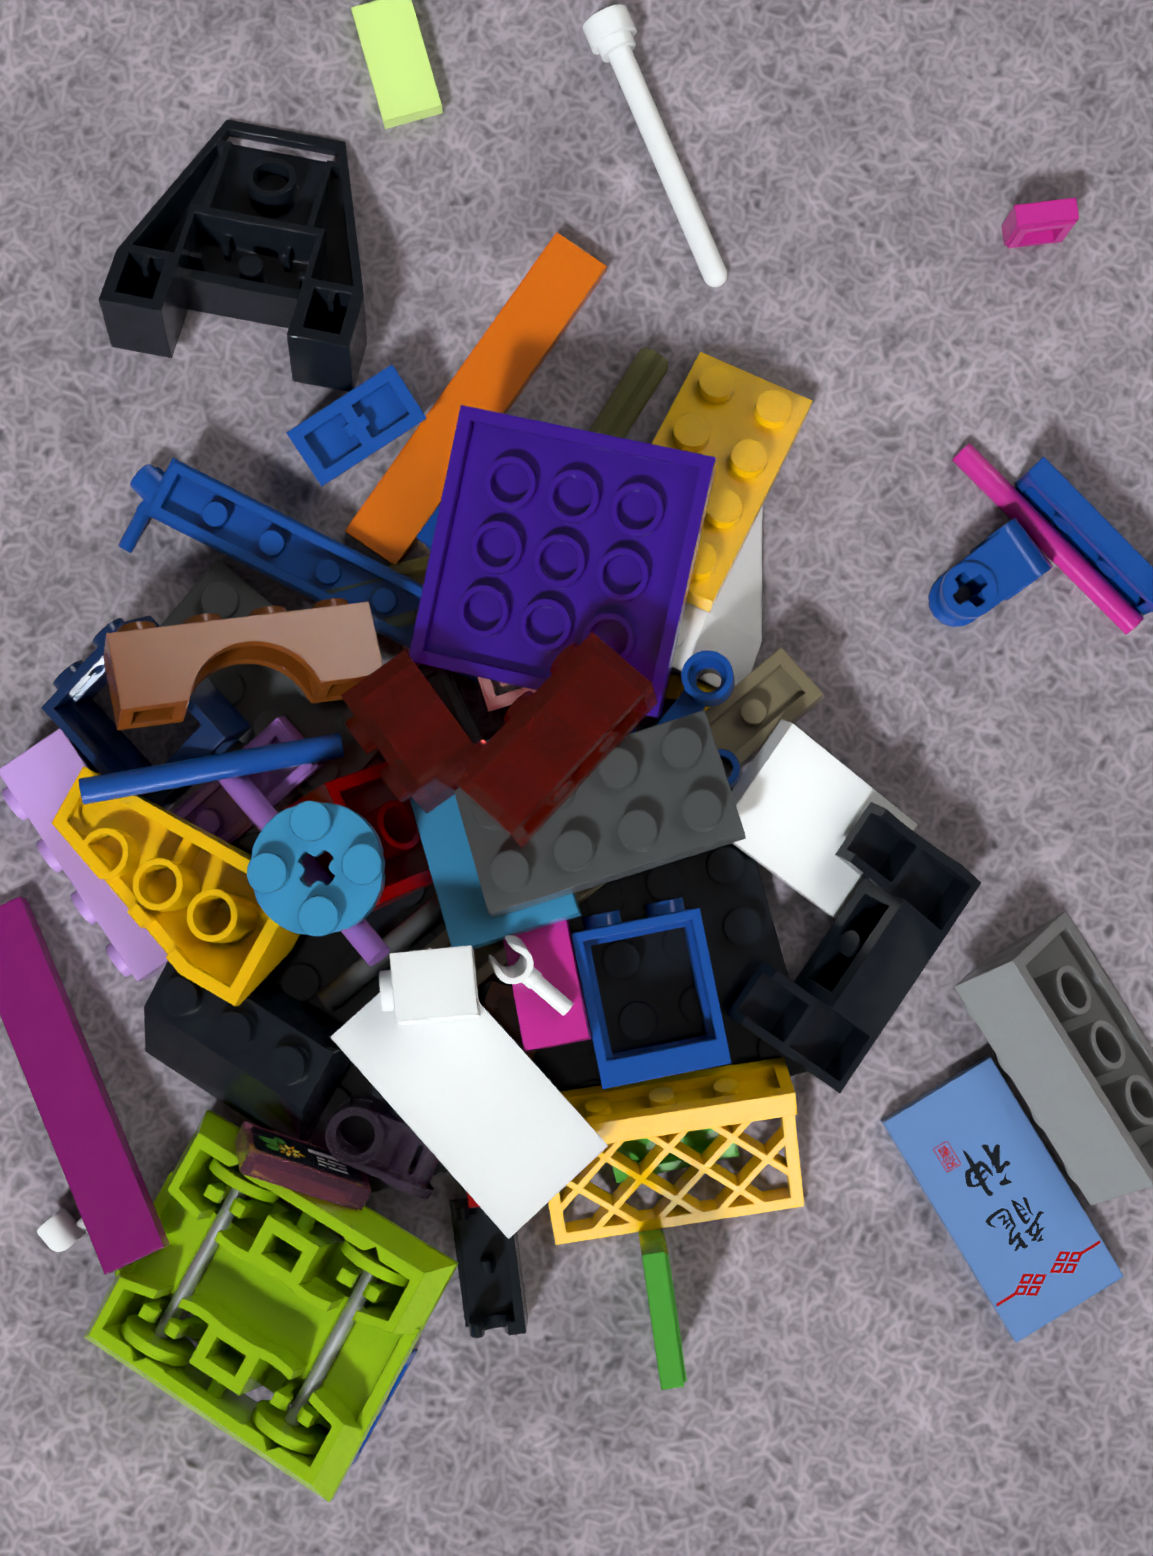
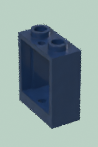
M150 615L129 621L118 618L106 625L92 641L96 646L95 651L85 661L79 660L71 664L58 675L53 682L57 691L41 707L102 775L153 766L121 730L117 731L116 724L93 700L108 683L103 658L106 633L116 632L120 626L137 621L153 622L156 624V627H160ZM208 678L204 679L195 689L187 707L190 713L200 722L201 726L165 763L226 753L251 728L250 724ZM193 785L140 794V796L167 810Z

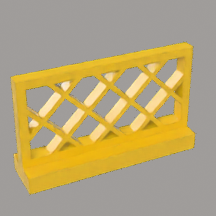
M784 1057L690 1071L602 1089V1085L560 1092L604 1140L608 1147L548 1202L555 1245L804 1206L795 1115H798L796 1094ZM780 1117L781 1126L765 1144L743 1132L753 1121ZM711 1128L719 1133L702 1154L680 1141L688 1131ZM647 1138L656 1143L639 1164L616 1151L624 1141ZM733 1142L754 1155L736 1175L715 1163ZM782 1148H784V1156L778 1153ZM669 1152L691 1165L674 1185L652 1172ZM606 1162L629 1175L612 1194L590 1182L592 1177ZM767 1164H770L786 1174L788 1187L761 1191L750 1184V1182ZM704 1174L725 1185L715 1199L699 1201L688 1193ZM642 1183L663 1195L654 1208L637 1210L625 1203V1201ZM578 1193L601 1206L592 1218L565 1222L563 1210Z

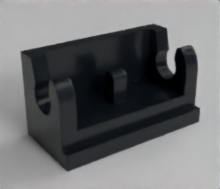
M467 1198L450 1200L456 1257L459 1263L458 1272L465 1327H469L470 1336L481 1338L485 1335L486 1330L504 1327L505 1332L509 1336L527 1333L528 1312L517 1232L508 1239L481 1207L469 1208Z

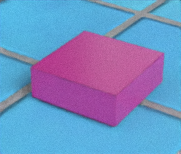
M1068 198L1014 205L1001 225L1004 246H1007L1008 249L1062 242L1079 220L1077 199Z

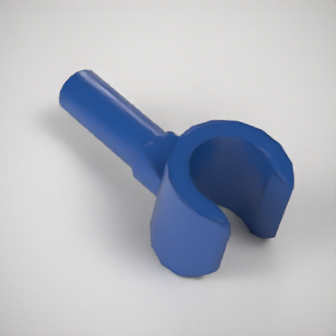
M151 464L143 466L130 482V487L143 499L136 508V512L118 544L120 548L132 553L151 518L144 513L165 473L159 467H154Z

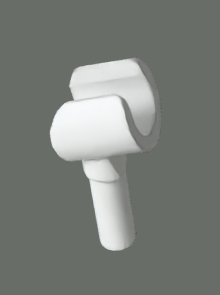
M512 935L505 936L507 943L516 952L520 953V958L512 966H502L494 957L489 955L488 958L495 974L501 981L507 984L522 982L528 989L531 988L564 1016L574 1003L541 976L542 973L533 966L532 955L521 939Z
M64 1207L37 1230L40 1238L51 1250L56 1252L65 1251L88 1233L82 1218L76 1221Z

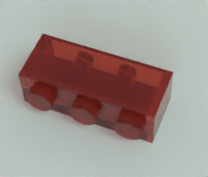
M593 632L580 645L572 643L556 657L550 668L552 675L535 693L527 691L512 703L504 717L506 723L488 742L480 740L464 754L458 765L460 772L452 779L464 796L521 848L658 703L652 683Z

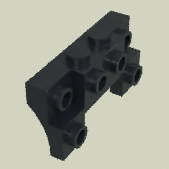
M870 802L835 854L858 873L863 880L795 981L793 982L780 971L762 961L726 1014L838 1093L842 1092L981 884L962 864L927 842L886 808Z

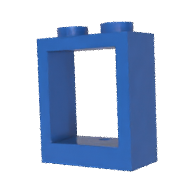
M682 897L646 904L647 917L622 922L619 910L582 917L584 930L571 933L602 1089L731 1063L700 908L685 909ZM684 927L705 1035L612 1054L591 946Z

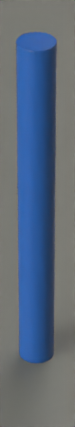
M338 732L79 779V788L82 802L85 805L344 758L341 735Z

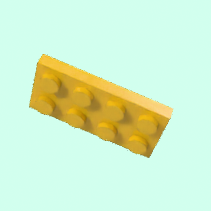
M700 352L652 444L712 456L718 460L686 601L710 613L804 424L812 400L703 352Z

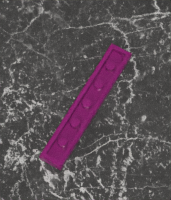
M19 896L0 905V1016L103 1272L107 1275L169 1246L170 1243L37 920L27 899Z

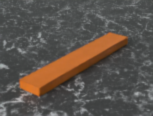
M558 232L555 233L426 415L427 419L420 423L345 529L347 535L396 569L399 567L418 540L416 536L441 503L460 406L464 405L507 414L606 274L607 266Z

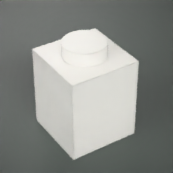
M471 945L389 954L391 970L379 972L380 997L383 1012L394 1010L396 1023L407 1025L480 1017L475 956Z

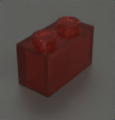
M403 650L341 695L354 714L353 717L345 722L346 726L367 754L378 748L388 763L379 773L401 803L412 797L427 814L455 794L454 790L465 787L490 769L406 650Z

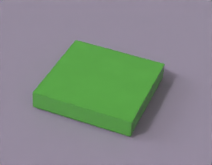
M660 1229L638 1232L661 1390L684 1387V1382H687L670 1259L664 1232Z

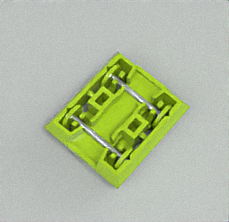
M206 1110L174 1171L169 1173L153 1203L170 1245L115 1272L114 1275L116 1277L83 1337L318 1496L330 1502L339 1489L459 1263L298 1163L256 1149L251 1134L212 1110ZM246 1195L255 1198L248 1201L244 1200ZM279 1197L283 1198L287 1202L303 1211V1213H299L293 1208L286 1205L285 1203L281 1202L280 1200H278ZM332 1230H334L335 1232H337V1233H339L340 1235L344 1236L345 1241L342 1240V1239H341L336 1233H334ZM378 1278L386 1281L382 1284L376 1283ZM183 1310L195 1315L184 1320L179 1319ZM187 1337H190L191 1339L199 1343L196 1349L193 1343ZM261 1386L274 1393L271 1400H260L258 1402L245 1394ZM318 1423L330 1430L327 1436Z

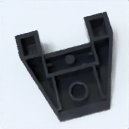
M226 120L117 248L98 299L111 346L172 358L188 310L288 328L287 342L294 382L347 392L353 390L367 346V334L346 142ZM231 136L337 156L339 162L329 160L325 162L234 145L227 140Z

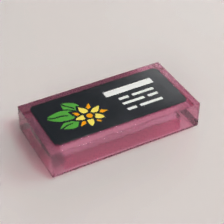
M243 1122L235 1139L241 1174L354 1210L363 1209L371 1193V1187L362 1160Z

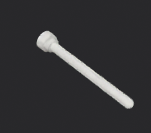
M618 4L606 7L592 15L584 23L583 32L593 54H600L604 62H610L705 283L710 287H719L727 279V270L632 52L636 47L634 36L637 33L636 27L625 5Z

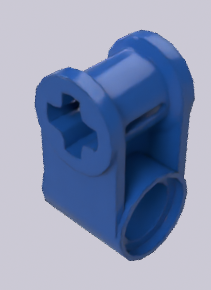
M1013 518L970 550V555L938 578L932 585L928 595L929 608L933 616L942 624L950 627H963L989 612L1003 600L1007 601L1053 566L1018 520ZM966 585L971 589L973 595L966 602L959 605L955 601L953 594L959 588Z

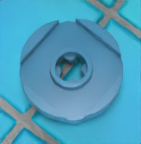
M306 801L281 811L264 826L252 848L251 861L247 866V878L249 884L254 889L256 900L260 907L279 926L297 934L325 936L354 927L364 920L375 908L385 886V860L382 853L384 850L376 830L357 812L338 804ZM324 851H327L334 858L328 868L335 877L328 885L325 882L316 881L310 886L303 878L307 871L306 867L302 864L303 859L308 853L318 857Z

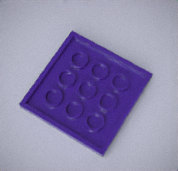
M461 405L408 661L656 718L661 717L718 462L717 458Z

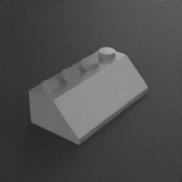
M1064 911L978 964L954 987L963 1000L967 1013L976 1021L995 1051L1001 1068L1011 1077L1028 1104L1034 1121L1044 1130L1061 1157L1069 1177L1077 1183L1091 1206L1153 1187V1049L1068 913Z

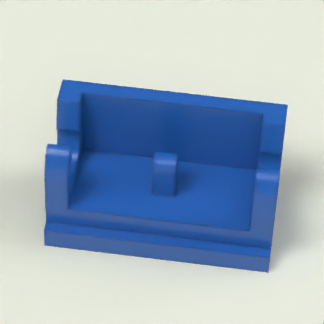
M391 364L286 433L321 487H323L427 418Z

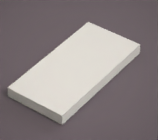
M378 993L331 1036V1039L509 1239L608 1145L480 1002V1017L399 1025L395 1022L394 1010L383 1012L380 993Z

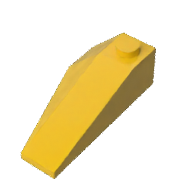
M83 766L51 823L99 879L105 880L128 907L127 913L138 926L145 928L167 953L166 959L179 974L228 1003L239 1006L289 954L300 934L291 932L275 923L257 902L254 889L249 884L247 878V866L251 861L252 855L140 795L84 805L79 788V779L101 774Z

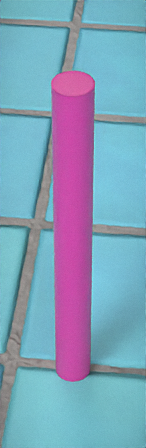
M971 443L967 444L952 459L1011 520L1013 518L1018 520L1037 547L1125 635L1140 624L1144 617Z

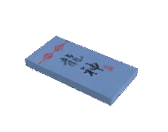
M983 1057L880 1120L1000 1320L1016 1343L1124 1277L991 1057Z

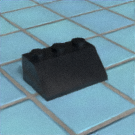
M167 961L144 1005L145 1052L262 1129L305 1144L351 1062L331 1039V1036L340 1027L266 980H263L239 1006H234L179 974L172 964Z

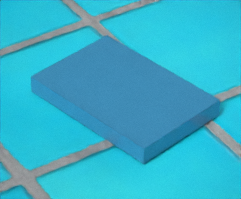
M524 728L401 768L451 947L471 945L474 950L502 941L507 935L516 936L581 916L575 893L497 918H492L487 910L454 790L536 764L528 735Z

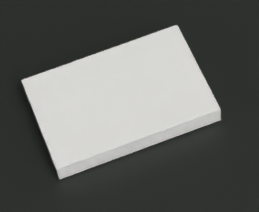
M783 719L780 720L731 791L746 839L734 842L733 844L835 920L863 880L858 873L835 854L870 802L886 808L913 831L918 825L797 726Z

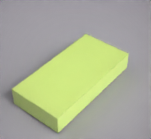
M376 0L351 7L385 129L442 114L441 100L412 0Z

